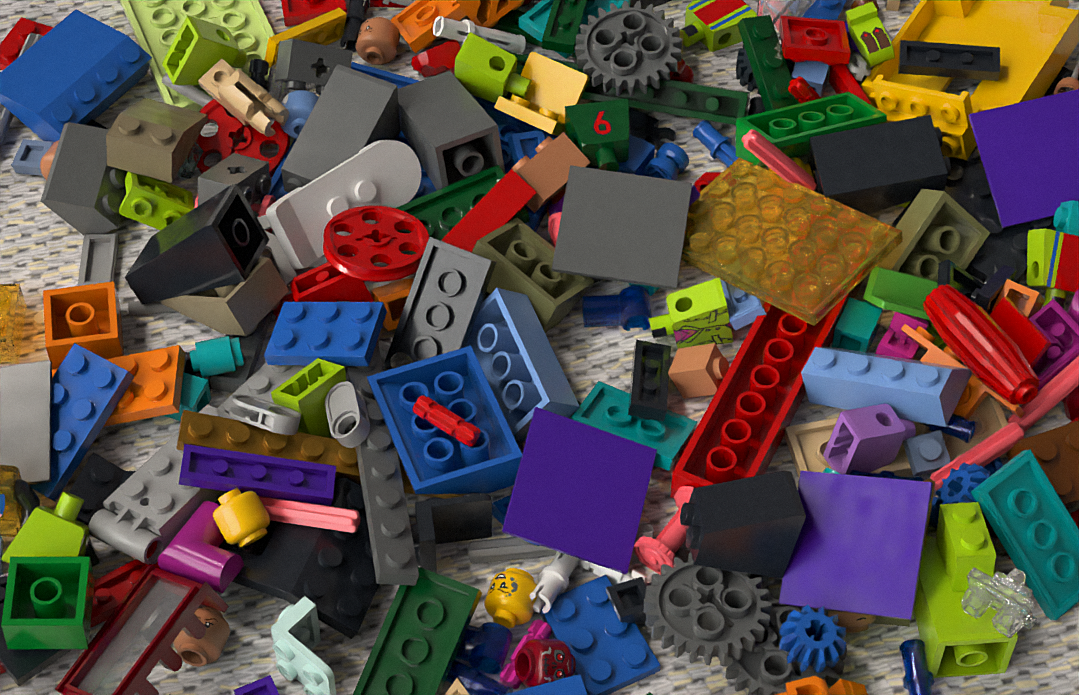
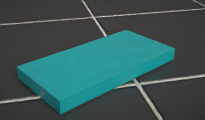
M1031 449L1023 450L970 493L975 501L979 502L981 511L1045 615L1050 620H1058L1079 602V528Z

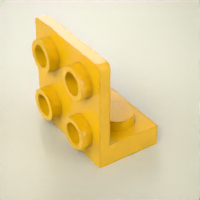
M532 51L521 73V76L532 80L526 97L521 98L512 94L511 98L508 99L499 96L494 108L550 134L559 136L563 132L565 133V106L579 104L589 81V76Z

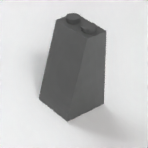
M338 64L281 167L284 191L290 193L298 187L305 186L358 154L361 149L373 142L395 140L401 131L397 85Z
M450 71L398 89L401 131L417 155L418 160L436 190L498 164L506 175L498 125Z

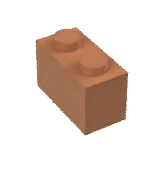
M564 132L554 140L550 136L547 137L535 148L537 154L530 159L526 155L512 167V170L537 192L526 204L534 213L567 186L570 165L587 167L591 163Z

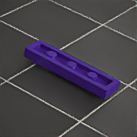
M184 444L178 485L228 492L239 488L241 493L253 491L258 496L331 506L336 466Z

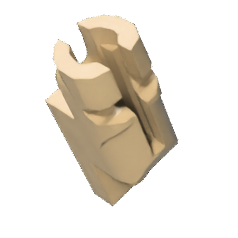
M223 59L219 60L198 80L200 86L246 127L250 124L267 137L276 134L271 128V120L267 117L273 118L281 126L285 125L289 117L288 109L277 99L273 98L243 71L233 69Z

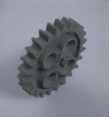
M624 1L622 8L618 9L614 3H610L609 12L599 8L598 18L589 15L588 25H580L581 34L576 35L575 46L578 69H583V74L588 75L589 78L592 77V86L595 87L603 83L605 93L614 87L616 88L617 96L621 95L623 89H628L630 96H634L636 88H640L644 94H647V85L651 84L656 89H659V79L669 81L670 71L677 72V62L682 59L679 27H674L673 18L665 19L664 10L654 14L653 4H650L646 9H641L640 1L636 2L634 8L629 7L628 2Z
M689 553L688 562L684 563L680 558L674 557L673 568L663 564L661 565V575H652L651 585H647L643 612L646 613L645 624L646 626H652V638L662 637L661 648L666 649L672 645L675 646L674 657L676 658L687 652L690 653V663H694L698 656H703L706 665H710L712 657L717 656L722 664H726L727 654L731 653L736 659L740 660L743 648L753 652L755 641H763L764 632L768 630L771 603L767 602L769 591L768 589H761V577L751 579L750 573L694 565L692 555Z
M769 591L767 601L771 603L769 624L773 631L770 627H768V630H765L763 643L755 644L753 652L743 648L740 660L729 653L727 654L726 664H722L720 661V666L727 667L725 678L727 680L737 678L735 683L736 692L748 688V695H775L786 692L785 683L811 676L824 679L827 686L834 685L839 679L838 674H843L845 666L843 660L846 658L847 648L844 654L839 656L836 666L832 668L825 666L823 672L819 674L816 673L812 666H809L806 671L801 673V663L798 661L787 664L788 653L779 650L780 646L776 648V643L779 645L782 639L779 630L782 623L787 621L790 612L793 610L801 612L803 607L780 605L779 599H774ZM825 610L824 615L828 616V610ZM791 667L799 677L794 675L793 671L791 670ZM777 670L783 675L773 676L767 671Z

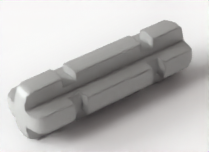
M851 51L849 64H846L856 80L862 81L864 75L870 76L871 69L868 68L866 61L858 52Z

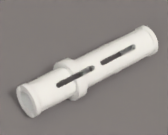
M438 16L433 24V34L435 36L457 40L460 45H463L469 32L506 51L523 53L526 45L525 37L522 35L478 26L471 20L457 21Z

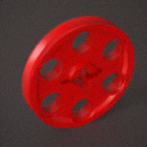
M215 99L207 103L199 112L207 114L208 120L205 124H216L218 131L211 137H204L199 134L190 150L199 171L203 174L212 168L204 164L205 158L211 153L220 154L222 160L236 153L269 162V176L272 178L290 147V136L283 131L280 124L274 121L271 128L276 134L267 137L250 124L246 127L236 117L228 116L227 109ZM241 134H244L246 143L240 142L235 147L233 138L239 139ZM267 144H276L279 147L277 155L271 158L262 156L261 150Z
M386 206L355 207L337 214L327 223L323 234V252L327 261L336 270L347 276L373 282L393 281L417 272L429 239V234L426 227L417 218L402 210ZM367 220H375V221H378L379 223H377V224H369V223H366L365 221H367ZM405 229L411 231V233H399L397 230ZM344 231L349 232L351 234L343 236L336 233ZM409 250L416 252V254L407 255L401 252ZM342 253H352V254H354L355 256H353V257H344V256H342V255H340V254H342ZM382 262L388 264V266L378 267L373 264Z

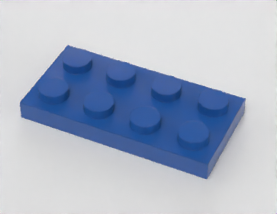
M76 343L73 344L52 377L51 482L30 484L33 490L54 502L58 499L135 377L127 370Z

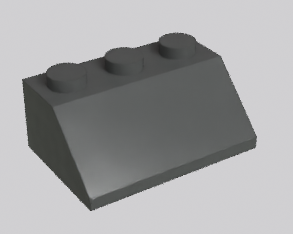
M68 122L63 126L40 202L83 236L84 234L107 233L119 226L121 218L119 207L126 195L124 178L128 171L107 166L106 135L109 129Z

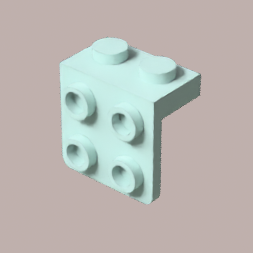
M304 596L295 605L287 606L280 614L278 621L271 626L274 643L272 648L277 659L276 667L287 680L292 681L296 678L304 685L303 690L306 695H337L332 669L311 652L321 641L316 605Z

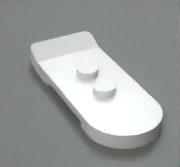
M379 140L364 147L358 154L305 186L298 187L281 197L268 207L266 217L291 267L294 270L307 268L324 255V229L327 223L337 214L361 206L397 208L408 203L415 196L420 186V162L415 152L408 145L396 140ZM367 220V221H365L366 223H369V224H375V223H376L375 220ZM343 231L336 234L347 236L351 233Z

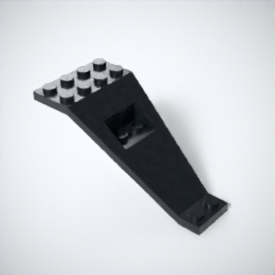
M93 452L69 491L70 494L84 500L76 520L89 526L92 516L97 511L106 509L103 502L136 471H125ZM335 478L331 506L357 510L359 512L361 521L356 532L350 533L270 521V524L265 528L268 533L254 543L244 547L245 550L240 549L237 544H228L225 539L220 544L219 548L240 555L244 562V567L232 582L283 599L294 605L306 596L316 605L318 620L350 639L358 633L380 585L376 581L362 487L348 478ZM219 500L215 502L216 504L221 505Z

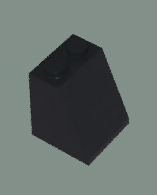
M785 470L693 488L689 502H684L680 513V523L685 526L686 547L690 548L694 565L783 578L806 518L792 472Z

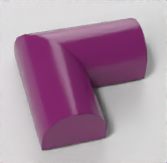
M1055 299L1051 300L1029 319L1051 342V345L1033 367V371L1040 380V385L1037 387L1038 391L1079 356V325Z
M204 501L158 557V565L161 570L200 584H204L206 581L213 590L223 593L244 567V562L240 555L219 548L225 538L213 518V512L220 505L211 501Z

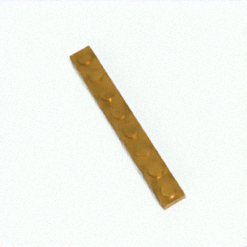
M183 410L176 446L177 450L183 451L184 444L334 465L336 466L335 478H348L357 484H361L356 447L346 448L336 439L301 432H297L295 435H284L239 420ZM398 454L404 493L415 494ZM415 494V495H420V496H425V497H430V498L438 497V498L445 499V498L462 497V496H464V495H466V494Z

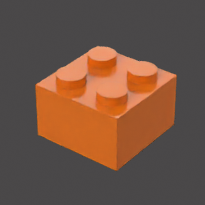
M114 281L43 291L45 346L49 360L52 362V370L59 368L74 343L104 359L124 356L121 306Z

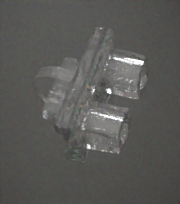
M974 567L967 575L969 588L961 599L964 612L976 619H980L989 607L995 609L998 612L992 618L993 627L1008 638H1011L1022 626L1031 630L1038 622L1037 618L1033 616L1034 601L1029 599L1033 590L1024 585L1026 580L1025 572L1015 568L1008 575L997 571L993 578Z

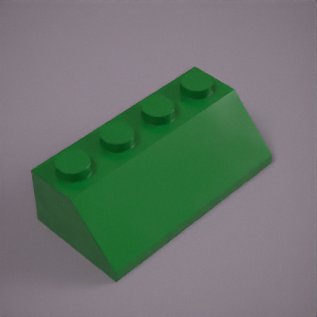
M845 92L737 118L735 156L752 168L767 167V165L744 147L742 137L749 130L758 131L789 158L808 154L810 137L884 124L887 121V115L854 94Z

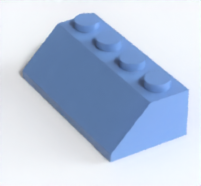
M496 288L482 302L466 347L472 346L516 442L519 443L527 438L535 407L569 418L580 406L528 296Z
M815 347L801 372L809 403L847 410L888 404L899 419L944 427L947 426L972 375L971 369L836 347Z

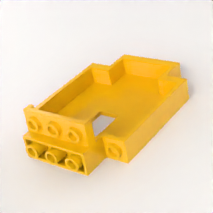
M921 0L891 42L895 58L875 65L871 70L870 76H867L861 84L862 90L870 100L871 105L887 115L885 123L931 115L934 127H939L941 130L943 145L940 148L942 155L967 160L977 145L968 115L1042 98L1079 42V10L1069 9L1068 0ZM900 40L1000 47L998 81L981 80L971 97L969 92L965 91L961 95L945 93V90L954 78L898 73Z

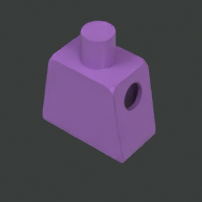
M888 404L842 411L823 456L832 470L840 474L862 476L889 465L895 460L902 442L915 436L916 428L914 422L899 419Z

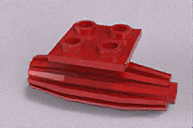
M942 284L938 288H934L926 296V300L923 302V309L940 337L968 369H971V372L979 381L1012 405L1027 404L1037 396V387L1040 385V380L1033 371V367L1051 345V342L1008 297L1003 296L989 316L982 307L949 284Z

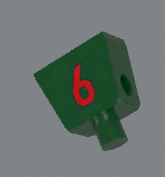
M628 98L565 106V133L591 162L587 167L598 166L599 170L617 172L619 170V163L626 162L629 159Z

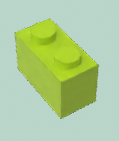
M979 502L940 504L936 540L952 591L992 589L996 552Z

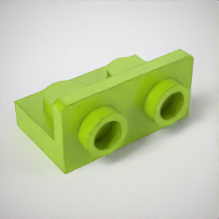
M129 171L124 178L126 195L119 207V214L162 230L195 208L191 191L162 180Z

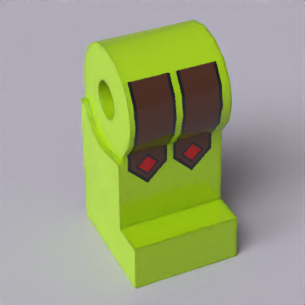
M873 1L845 12L849 33L869 68L895 58L892 43L878 16V11Z

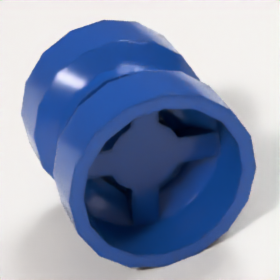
M665 143L657 151L656 158L651 159L646 165L644 174L648 177L677 181L678 174H682L689 165L688 155L678 145Z

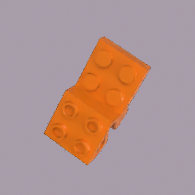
M416 0L390 21L399 29L400 35L411 49L417 53L419 50L429 47L437 38L433 34V24L438 16L457 21L466 17L468 20L473 21L475 25L492 28L509 11L519 8L524 3V0Z

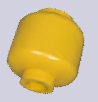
M235 488L218 498L221 505L213 512V518L228 544H239L243 548L268 533L265 528L270 524V517L255 492L247 491L241 494L239 488Z

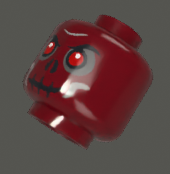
M558 639L529 640L518 651L515 658L516 675L526 688L571 677L576 669V661L573 654H571L570 648L565 642Z

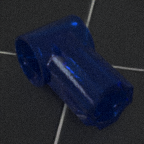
M630 286L623 289L619 295L583 296L584 328L622 326L626 331H630V328L648 330L650 328L649 318H652L649 291L641 286Z
M487 622L483 623L480 627L469 625L455 658L469 661L470 665L477 671L492 675L499 674L502 671L513 634L508 628L498 623Z

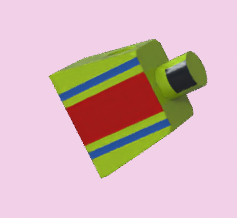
M693 0L686 7L685 27L680 29L684 32L683 45L689 47L700 41L711 52H715L742 42L737 23L742 18L757 17L759 15L743 0Z
M1050 229L1028 231L1027 284L1029 287L1046 290L1043 307L1055 299L1064 309L1067 295L1074 296L1076 292V279L1079 272V236Z

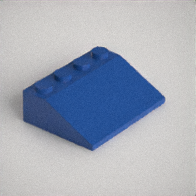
M75 9L0 72V103L40 139L54 143L60 139L64 124L71 122L86 125L90 120H96L147 75L152 57L129 36Z
M472 346L367 376L368 384L415 494H487L514 486L522 453ZM421 395L429 397L437 402V404L444 406L465 419V422L479 428L481 434L477 442L473 446L465 445L458 441L456 437L450 436L425 418L423 419L415 414L413 406Z

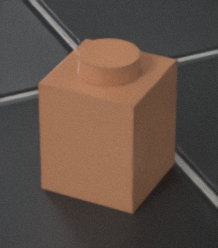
M715 343L678 348L668 375L683 399L715 395L729 369V363Z

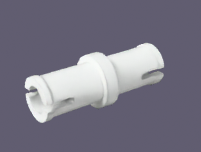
M557 551L550 566L542 569L538 576L539 583L529 595L531 601L537 596L533 604L535 612L540 613L541 609L543 613L549 612L556 597L564 593L568 587L569 576L579 563L578 558Z

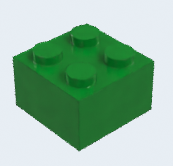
M10 557L1 623L8 649H88L95 585L90 557Z

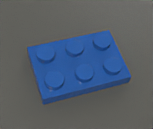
M284 302L264 353L265 360L268 365L307 366L319 358L341 366H369L387 313L383 302Z
M606 574L558 595L549 612L543 613L542 609L540 612L544 622L551 626L553 638L565 642L570 648L571 654H573L576 661L574 674H581L587 695H609L659 672L661 668L660 663L635 623L619 621L606 593V587L612 586Z

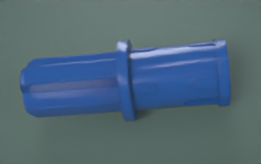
M703 120L694 128L693 136L710 151V156L713 159L718 158L729 170L737 173V175L743 174L749 165L735 156L736 148L732 145L730 137H724L708 120Z

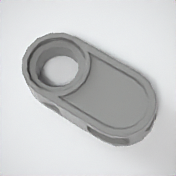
M348 381L340 382L327 393L325 408L332 436L344 447L353 448L361 444L368 436L370 422L363 394L356 390L352 383ZM356 422L355 427L348 434L344 435L347 427Z
M241 394L233 396L232 402L235 403V406L231 407L229 411V416L279 434H297L301 418L299 412L254 396Z

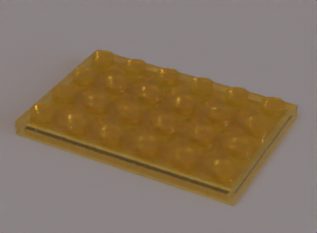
M739 157L700 192V198L689 206L681 260L717 278L720 277L721 280L814 326L903 242L902 231L833 199L825 198L824 195L795 182H786L779 175L760 166H755L753 163Z

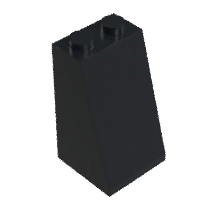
M931 115L810 137L807 163L810 165L812 177L817 184L816 189L812 193L818 214L844 223L912 201L921 189L943 191L947 176H951V164L948 156L942 155L940 148L943 145L941 130L939 127H934Z
M233 184L151 236L126 274L125 279L142 305L245 282L270 239L239 186Z

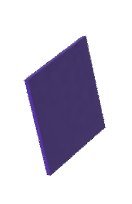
M1079 89L968 115L1002 228L1053 217L1061 202L1079 201Z
M535 407L502 532L627 574L657 449Z
M801 471L798 493L806 518L783 575L779 604L804 607L808 604L813 609H819L824 606L825 610L913 620L933 483Z

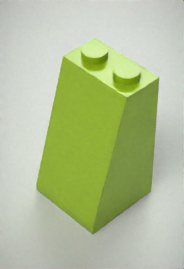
M927 536L926 545L923 548L914 608L928 679L1005 673L1015 648L1018 634L1012 616L1002 612L1008 610L1009 607L996 569L994 568L992 589L980 591L1001 602L1002 611L975 596L978 590L952 591L937 540L931 536Z

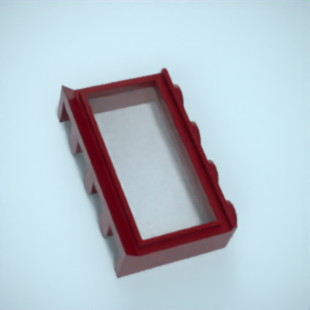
M149 564L89 643L88 649L83 651L55 690L61 695H159L158 690L146 678L158 662L164 668L174 672L182 667V658L170 646L181 630L195 639L204 637L206 627L194 615L198 607L204 605L225 613L229 606L206 581L204 584H200L155 568L153 564Z

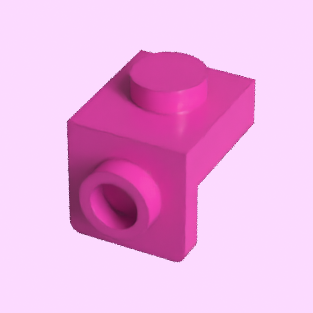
M895 312L890 326L880 341L875 354L913 360L920 346L908 338L901 328L906 324L913 330L920 326L927 331L929 322L919 317Z

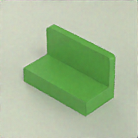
M873 265L863 299L883 309L930 320L923 309V302L934 288H938V282Z

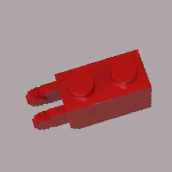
M346 253V254H344V255H342V256H344V257H353V254H352V253ZM327 262L294 277L290 285L292 293L285 295L280 300L279 306L273 310V315L276 316L277 322L284 302H337V300L374 302L367 281L347 276Z

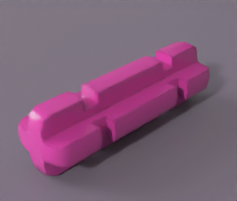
M536 619L531 623L527 630L529 632L528 635L523 636L509 659L511 661L510 664H506L500 673V682L511 689L519 688L522 683L515 672V658L518 651L529 640L549 639L551 636V626L540 619Z

